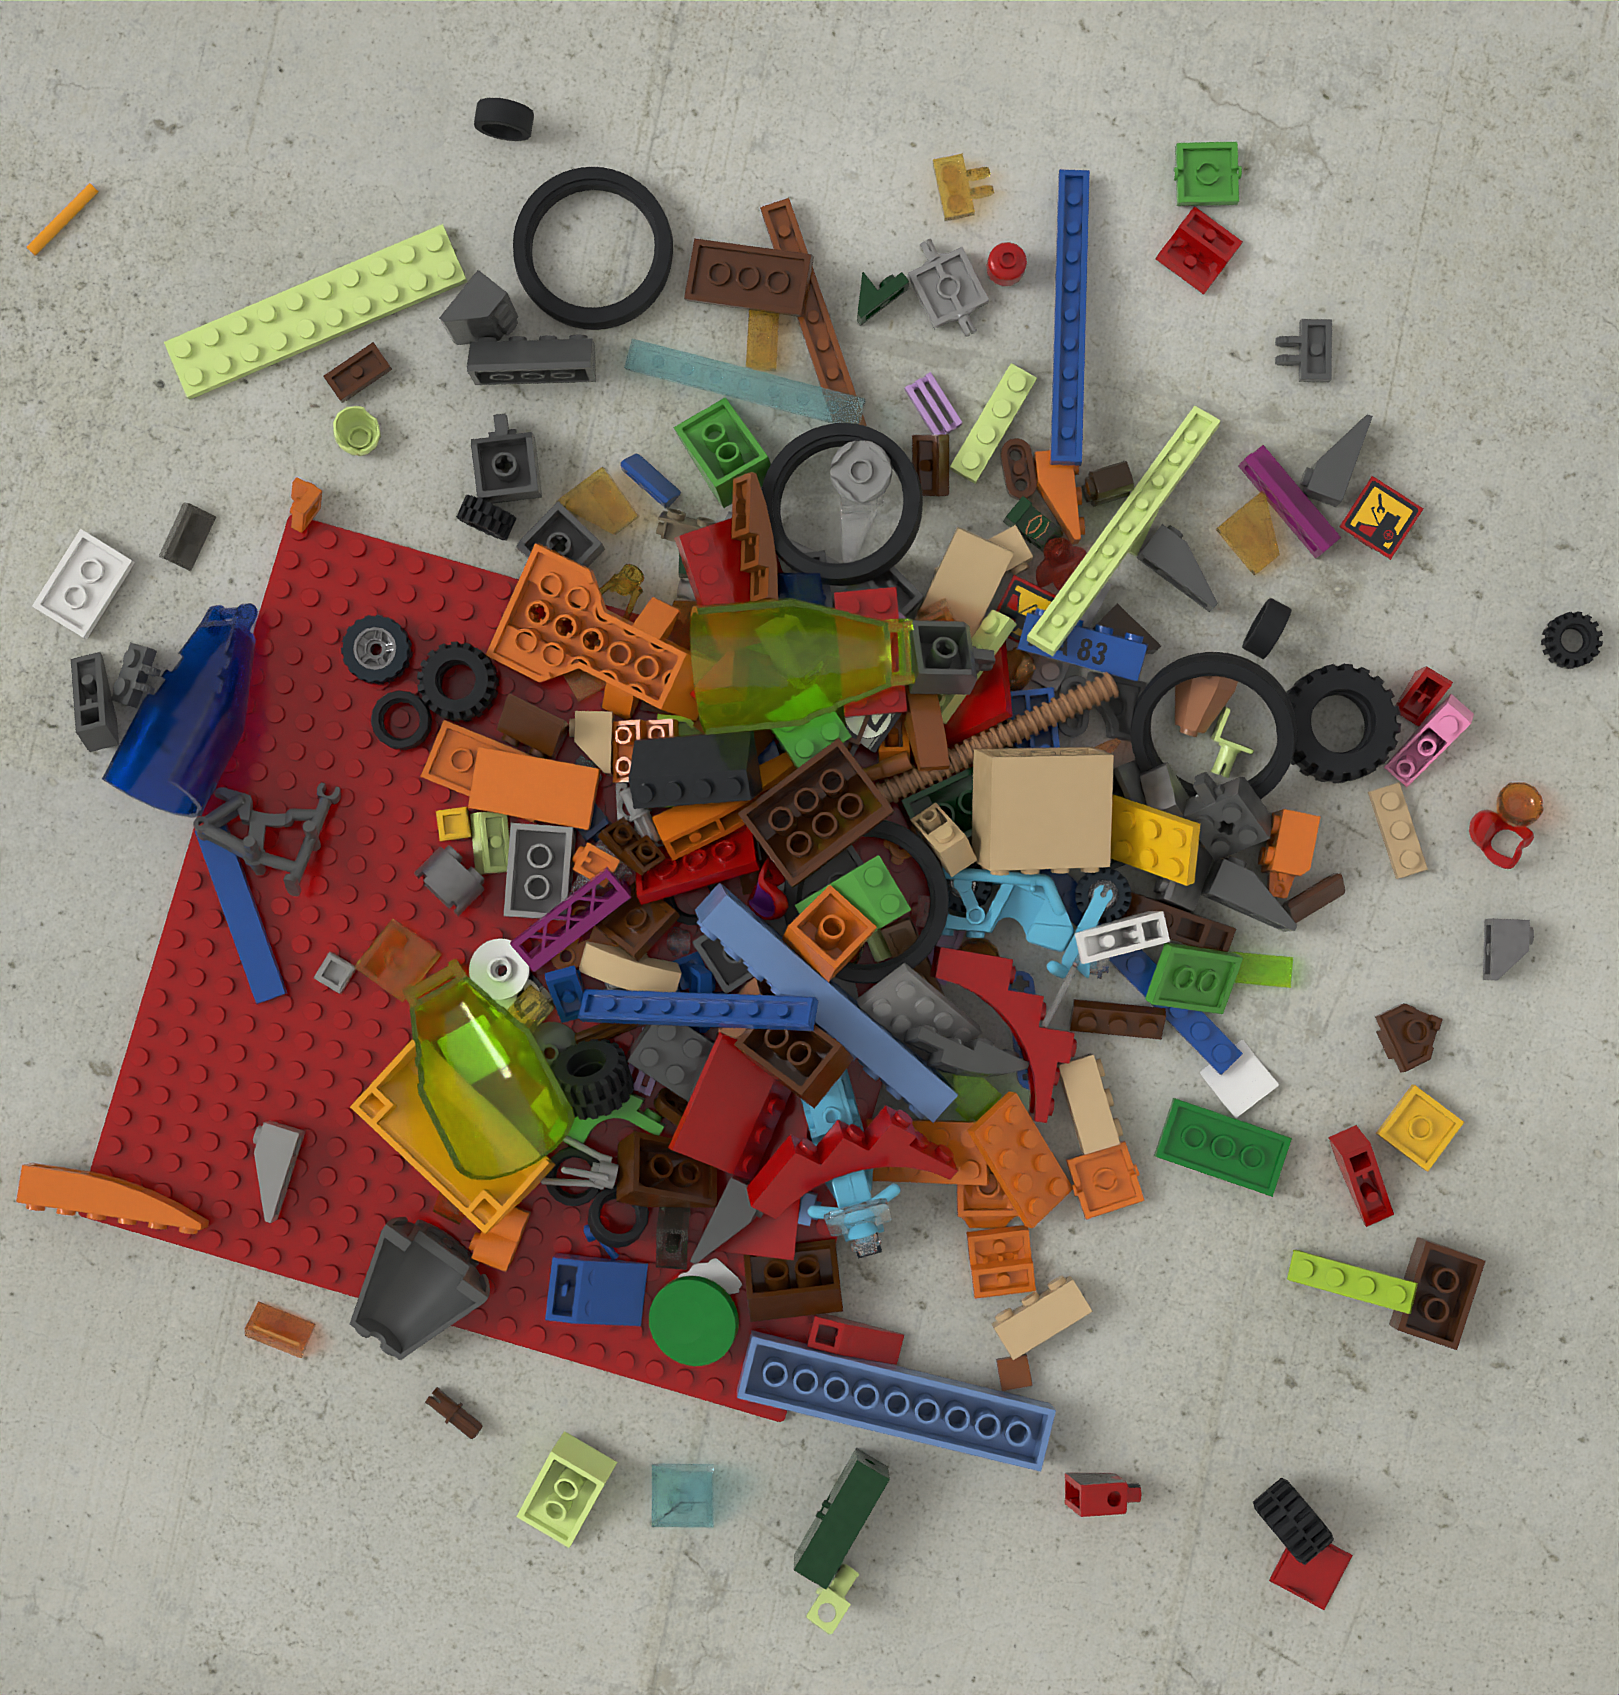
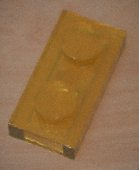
M749 310L746 370L776 371L779 314Z

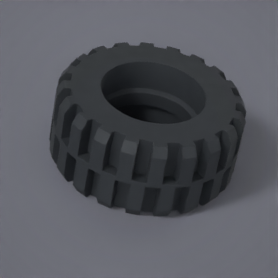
M1343 663L1340 666L1331 664L1316 669L1294 683V686L1286 692L1293 706L1297 726L1296 749L1291 765H1298L1301 768L1299 772L1305 776H1314L1316 781L1343 783L1371 774L1376 771L1378 766L1383 765L1389 759V752L1395 750L1398 743L1395 736L1401 732V723H1397L1396 716L1401 713L1399 705L1394 706L1391 699L1395 695L1391 689L1387 691L1384 689L1382 684L1385 681L1379 676L1373 678L1369 675L1370 670L1363 667L1356 669L1353 668V664ZM1340 695L1348 698L1357 705L1363 715L1365 725L1363 738L1350 751L1332 752L1323 747L1313 733L1311 726L1313 709L1322 699L1328 696Z

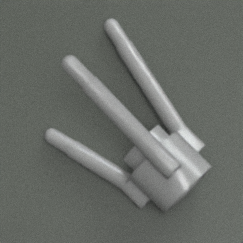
M562 1134L560 1136L561 1140L600 1162H593L591 1171L567 1167L561 1169L562 1173L589 1178V1180L543 1178L541 1183L559 1186L594 1187L602 1190L604 1187L613 1189L619 1165L611 1163L612 1156L601 1154L583 1143Z

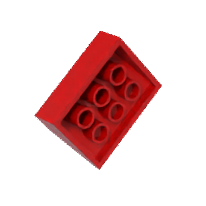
M732 518L674 538L714 654H721L727 652L730 648L735 649L760 640L761 638L754 625L774 607L797 613L777 554L778 600L762 605L750 603L751 573L741 571V541L731 539Z
M719 1032L668 1148L733 1175L753 1180L768 1143L772 1139L779 1118L785 1109L791 1091L749 1060L734 1045L738 1041L737 1038Z

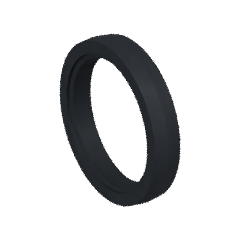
M580 167L562 172L550 178L528 198L515 225L513 235L514 264L524 290L532 301L547 315L575 328L588 330L608 329L635 319L645 312L658 298L667 282L671 269L673 237L668 219L661 205L653 194L639 181L627 174L609 168ZM599 190L611 192L627 199L643 213L654 235V256L646 278L632 294L608 306L581 307L561 300L541 282L533 264V239L541 219L557 202L577 192Z
M833 423L813 428L799 435L788 443L773 460L761 489L773 532L775 553L788 567L799 575L826 585L850 586L861 584L889 571L910 549L922 519L923 496L921 483L909 457L892 439L883 433L859 424ZM865 440L875 443L889 457L892 469L897 474L902 485L903 509L894 533L876 552L854 562L827 563L805 555L788 539L781 520V499L790 476L801 463L820 451L834 447H843L852 441Z
M1203 652L1188 655L1160 670L1142 691L1132 716L1131 743L1140 771L1144 773L1164 764L1155 750L1151 736L1152 714L1161 698L1173 687L1189 679L1203 676L1225 677L1241 682L1254 690L1267 704L1274 717L1277 729V745L1274 754L1264 769L1248 780V783L1260 800L1268 795L1287 772L1294 756L1297 741V726L1293 706L1286 691L1277 679L1257 663L1238 655L1223 652ZM1177 776L1190 798L1196 796L1197 792L1193 787L1194 784Z
M887 820L882 821L862 837H876L893 842L906 850L919 864L925 875L930 894L927 921L917 940L905 952L891 960L877 964L863 965L848 962L834 976L840 980L862 984L879 983L904 962L914 969L932 952L946 925L949 909V892L947 880L939 860L919 836L909 829ZM787 880L785 881L784 894L789 903L788 910L784 914L787 927L800 915L794 905L802 901L805 880L794 888L791 887Z

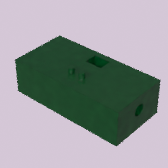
M858 1448L855 1449L827 1499L823 1501L820 1511H817L815 1520L794 1554L793 1570L824 1589L828 1588L890 1480L888 1466Z

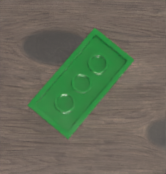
M1173 1098L1154 1156L1273 1197L1292 1138Z

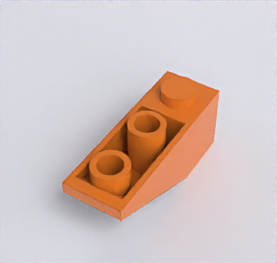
M1051 450L1037 451L1033 456L1037 478L1036 489L1072 545L1078 544L1081 540V535H1085L1084 517H1079L1078 505H1082L1081 487H1076L1075 475H1079V466L1050 465Z

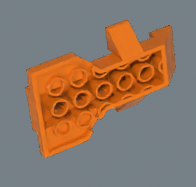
M539 543L534 544L486 653V656L537 682H544L581 669L606 682L602 708L613 712L625 720H631L641 699L661 710L697 721L703 708L690 693L717 664V662L697 652H691L666 639L669 637L681 610L652 597L633 623L606 609L592 569ZM544 607L546 617L539 620V613L536 612V608ZM571 620L573 631L565 633L566 627L563 625V621ZM598 633V639L601 640L600 645L593 647V640L590 639V635Z

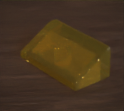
M530 984L489 1031L512 1053H515L554 1010V1004Z

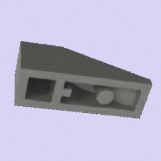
M1367 414L1311 468L1307 467L1305 469L1300 484L1304 486L1303 493L1307 497L1333 507L1338 506L1342 502L1373 416Z
M1162 524L1137 556V559L1210 612L1218 603L1188 543L1182 539L1183 534L1171 525L1166 527Z
M101 652L71 659L76 734L89 752L119 745L117 718L113 701L111 700V691Z
M736 1175L730 1178L690 1262L694 1264L700 1262L753 1222L756 1216L762 1218L764 1213L752 1208L746 1188L750 1182Z

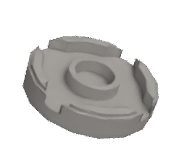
M865 440L848 442L841 447L833 457L830 467L831 481L837 492L849 501L857 503L874 501L883 495L891 483L893 472L891 461L885 451L875 443Z

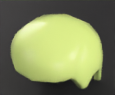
M346 407L337 413L333 422V434L336 443L342 450L353 456H363L369 454L377 447L381 438L377 419L369 414L364 407Z

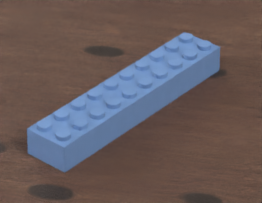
M721 883L695 909L699 918L697 923L701 927L700 930L712 941H715L717 938L720 939V943L725 947L724 951L735 961L738 962L742 958L744 960L743 963L748 967L747 970L760 982L765 978L767 984L771 987L770 990L776 996L816 997L819 1003L815 1025L842 1044L853 1056V1061L858 1058V1062L863 1066V1070L875 1081L881 1078L880 1080L886 1086V1090L897 1100L902 1098L909 1105L910 1111L922 1120L926 1116L934 1123L958 1096L942 1074L936 1069L927 1066L925 1060L860 1009L858 1002L833 980L828 983L782 940L783 937L757 916Z
M753 1330L751 1331L737 1387V1398L1040 1472L1056 1413L1055 1408L1048 1402L888 1363L837 1355L807 1347L806 1343Z

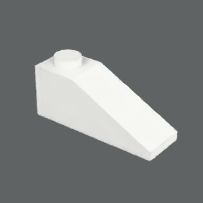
M1147 911L1074 933L1081 964L1170 942L1163 911Z

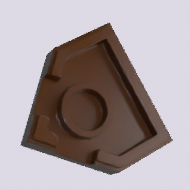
M1405 1003L1375 1016L1380 1030L1376 1031L1388 1059L1395 1060L1400 1073L1407 1072L1431 1060L1434 1050L1433 1043L1437 1031L1440 1030L1442 1018L1419 1011Z

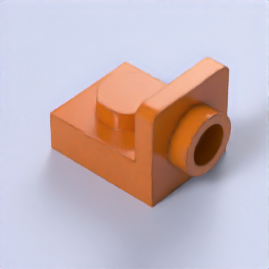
M296 477L292 482L291 498L294 502L290 508V514H292L291 528L302 533L321 509L322 490L314 484Z
M589 842L585 847L580 845L572 858V862L575 863L573 870L590 880L606 867L614 874L621 863L617 858ZM605 878L599 885L606 888L610 881Z

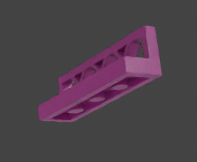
M1264 445L1254 453L1249 454L1238 465L1315 559L1341 538Z
M606 867L512 940L510 945L532 971L535 972L631 898V887L624 879L620 882L612 871ZM607 878L614 887L602 896H595L596 885ZM592 889V895H585ZM577 900L591 901V905L581 913L571 915V906ZM568 908L567 914H561V912ZM552 919L567 920L566 924L554 934L547 933V923ZM544 926L543 933L537 932ZM528 938L542 939V943L529 953L521 945Z

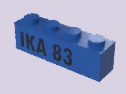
M1036 608L1035 613H1027L1017 649L1100 672H1108L1111 675L1133 681L1139 680L1149 645L1143 643V636L1126 632L1125 637L1114 635V629L1096 624L1095 629L1084 627V621L1080 619L1052 657L1027 641V635L1046 610Z

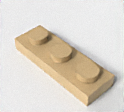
M1400 783L1369 791L1368 795L1395 878L1399 879L1428 870Z

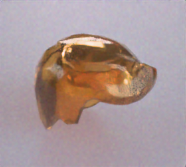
M1013 647V650H1007L1010 692L1023 690L1033 678L1034 671L1036 670L1032 656L1024 650L1017 649L1018 647Z

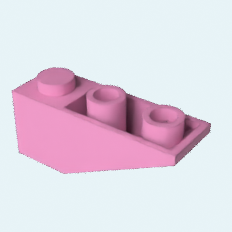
M1450 694L1428 716L1384 768L1408 787L1472 723L1474 713Z

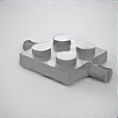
M927 239L926 242L923 241L920 247H922L927 261L921 267L909 272L908 278L934 330L949 322L958 321L965 337L970 336V333L974 334L977 329H975L969 315L974 310L988 304L989 299L963 247L950 253L938 254L932 239Z

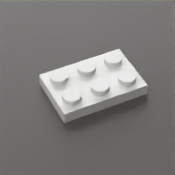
M80 529L32 607L81 637L88 639L135 562Z

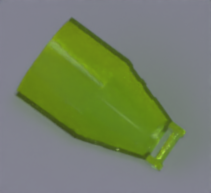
M795 598L692 606L690 616L692 675L697 710L704 733L710 735L801 726L810 722L809 720L834 712L845 704L852 701L857 702L891 686L915 683V672H912L910 641L913 619L881 620ZM898 632L899 672H892L890 633Z
M455 958L448 962L449 966L414 986L408 985L402 989L410 1006L412 1036L416 1047L415 1066L418 1068L419 1084H417L418 1094L459 1173L474 1180H492L521 1171L537 1163L555 1150L569 1134L575 1117L568 1098L530 1029L466 975L458 959ZM455 976V979L451 980L450 982L444 984L443 986L437 988L436 990L430 992L429 994L419 999V996L425 994L426 992L432 990L433 988L437 987L438 985L444 983L445 981Z

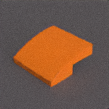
M1019 1225L966 1232L975 1299L1036 1291L1028 1227Z

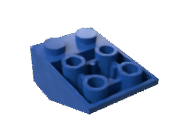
M556 1253L552 1257L545 1320L575 1324L641 1326L648 1263Z

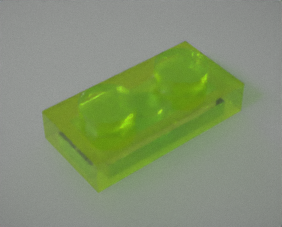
M1231 952L1243 957L1234 983L1291 988L1293 957Z

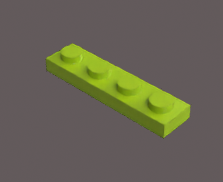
M1293 1250L1287 1276L1289 1281L1411 1314L1418 1283L1300 1250Z

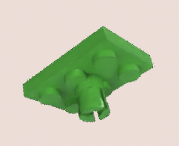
M1164 943L1145 1000L1152 1005L1223 1014L1243 957L1231 952Z

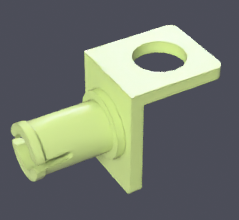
M1224 706L1211 736V739L1219 742L1218 745L1221 746L1211 772L1229 778L1238 753L1244 751L1253 755L1254 750L1220 737L1231 710L1229 707Z
M842 1564L841 1569L827 1589L817 1588L816 1593L819 1596L808 1611L806 1618L827 1634H833L851 1605L844 1597L856 1578H858V1572L850 1566ZM824 1603L831 1604L835 1609V1617L831 1622H824L819 1618L818 1610Z

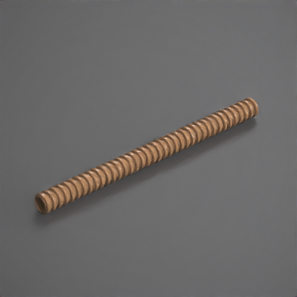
M1105 672L1101 678L1096 676L1093 682H1090V680L1086 681V685L1083 687L1078 685L1074 691L1069 689L1068 694L1064 695L1061 693L1058 699L1053 697L1049 703L1044 701L1041 703V707L1034 706L1031 712L1026 710L1022 716L1019 714L1015 715L1016 719L1014 720L1007 719V723L1004 725L999 723L995 729L990 727L987 733L984 731L980 732L981 736L979 737L974 735L971 737L972 740L967 741L965 739L962 745L955 744L952 750L948 748L949 769L919 771L918 767H915L913 764L912 769L904 771L899 775L896 774L891 779L884 778L885 782L880 784L878 781L875 785L889 805L893 801L898 803L899 798L903 797L905 799L908 797L907 794L912 793L914 795L917 793L916 790L921 789L922 791L928 784L931 787L935 781H943L942 778L945 776L947 778L952 777L951 773L953 772L958 774L962 768L965 770L969 769V765L973 763L974 749L1013 748L1014 743L1019 745L1022 743V739H1031L1030 735L1038 736L1039 731L1043 730L1046 732L1049 726L1054 728L1058 722L1063 724L1066 722V718L1073 719L1075 717L1074 714L1078 713L1081 715L1085 709L1090 711L1093 705L1098 707L1103 700L1108 702L1112 696L1117 698L1119 696L1117 685L1111 674Z

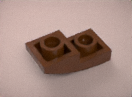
M625 817L614 822L598 835V838L617 858L640 875H644L666 859L649 836L645 835L641 838Z

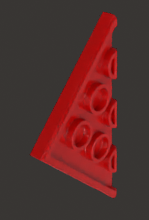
M1006 640L995 654V664H993L991 671H983L970 695H966L949 721L944 724L947 748L1013 716ZM911 751L910 758L916 763L913 751Z

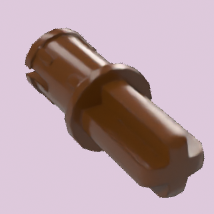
M439 1387L432 1394L441 1403L430 1396L425 1401V1404L432 1407L446 1419V1424L450 1422L469 1439H474L483 1427L477 1419L462 1408L463 1404L461 1402L459 1404L454 1402Z

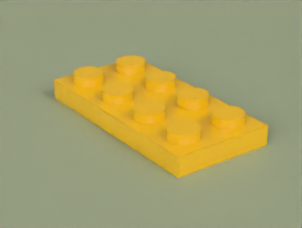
M1112 794L1110 858L1188 886L1195 882L1201 824Z

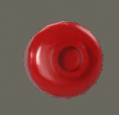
M1011 242L1000 243L989 254L986 264L987 274L997 285L1003 287L1012 286L1023 277L1027 258L1023 249L1017 244Z

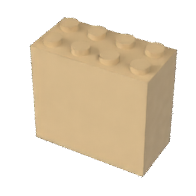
M1095 747L974 749L972 849L977 858L975 862L981 865L982 869L991 871L990 874L999 876L1009 875L1010 870H1021L1022 874L1034 875L1039 874L1040 869H1051L1052 873L1064 874L1069 873L1070 868H1080L1082 872L1095 873L1099 872V867H1110L1114 755Z

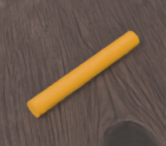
M89 183L26 248L36 256L99 191Z

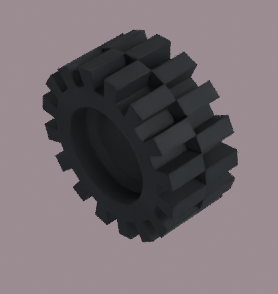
M472 495L465 496L456 516L457 519L466 523V525L503 541H507L517 519L508 511L502 510V508Z
M1578 611L1575 613L1567 612L1547 624L1548 628L1544 629L1542 635H1545V638L1541 640V645H1545L1546 649L1542 651L1544 655L1549 654L1550 658L1548 660L1551 663L1556 662V666L1560 668L1567 667L1566 669H1573L1590 663L1594 660L1593 657L1598 656L1600 653L1598 648L1603 645V641H1599V637L1603 636L1602 630L1597 631L1596 627L1599 624L1597 621L1592 623L1590 615L1583 616V612ZM1567 629L1577 630L1582 636V646L1576 652L1566 650L1561 643L1562 634Z

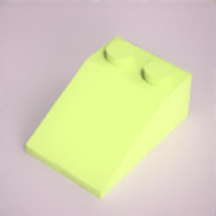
M564 1431L551 1450L516 1517L570 1548L618 1462Z

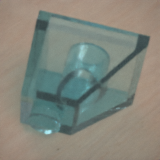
M652 1464V1527H714V1464Z

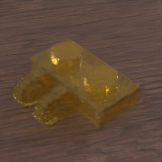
M963 153L933 159L932 164L944 221L974 216L975 210L972 199L989 197L994 193L993 185L970 188L969 181L981 180L990 176L989 167L966 170Z

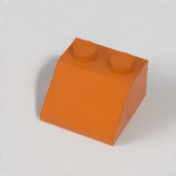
M829 885L788 925L782 940L829 983L853 958L877 927L836 889Z

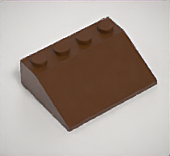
M838 738L741 810L738 815L791 887L794 888L895 813V811Z

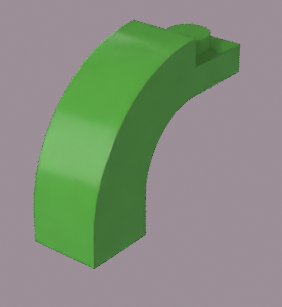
M631 1093L629 1094L630 1099L622 1103L623 1107L619 1110H613L610 1115L599 1116L598 1119L587 1118L586 1120H580L578 1116L572 1118L566 1113L555 1129L553 1136L561 1140L560 1136L565 1134L585 1144L594 1127L598 1123L611 1118L628 1120L657 1136H660L666 1124L661 1122L663 1117L649 1108H646L645 1112L641 1111L640 1107L645 1098Z

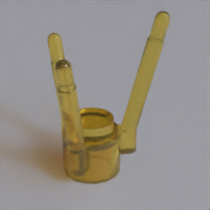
M626 564L618 574H614L607 583L599 588L602 595L609 589L610 592L616 591L622 596L631 595L623 618L627 620L630 619L637 599L643 593L640 585L644 581V574L637 566Z

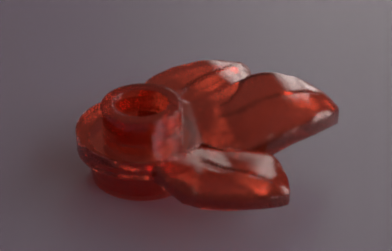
M1060 537L1049 540L1043 551L1045 558L1036 569L1037 585L1042 588L1053 583L1057 590L1060 591L1087 552L1082 547L1073 546L1065 538Z

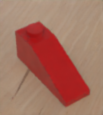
M1357 1125L1328 1137L1336 1162L1364 1225L1368 1227L1394 1215L1371 1143Z

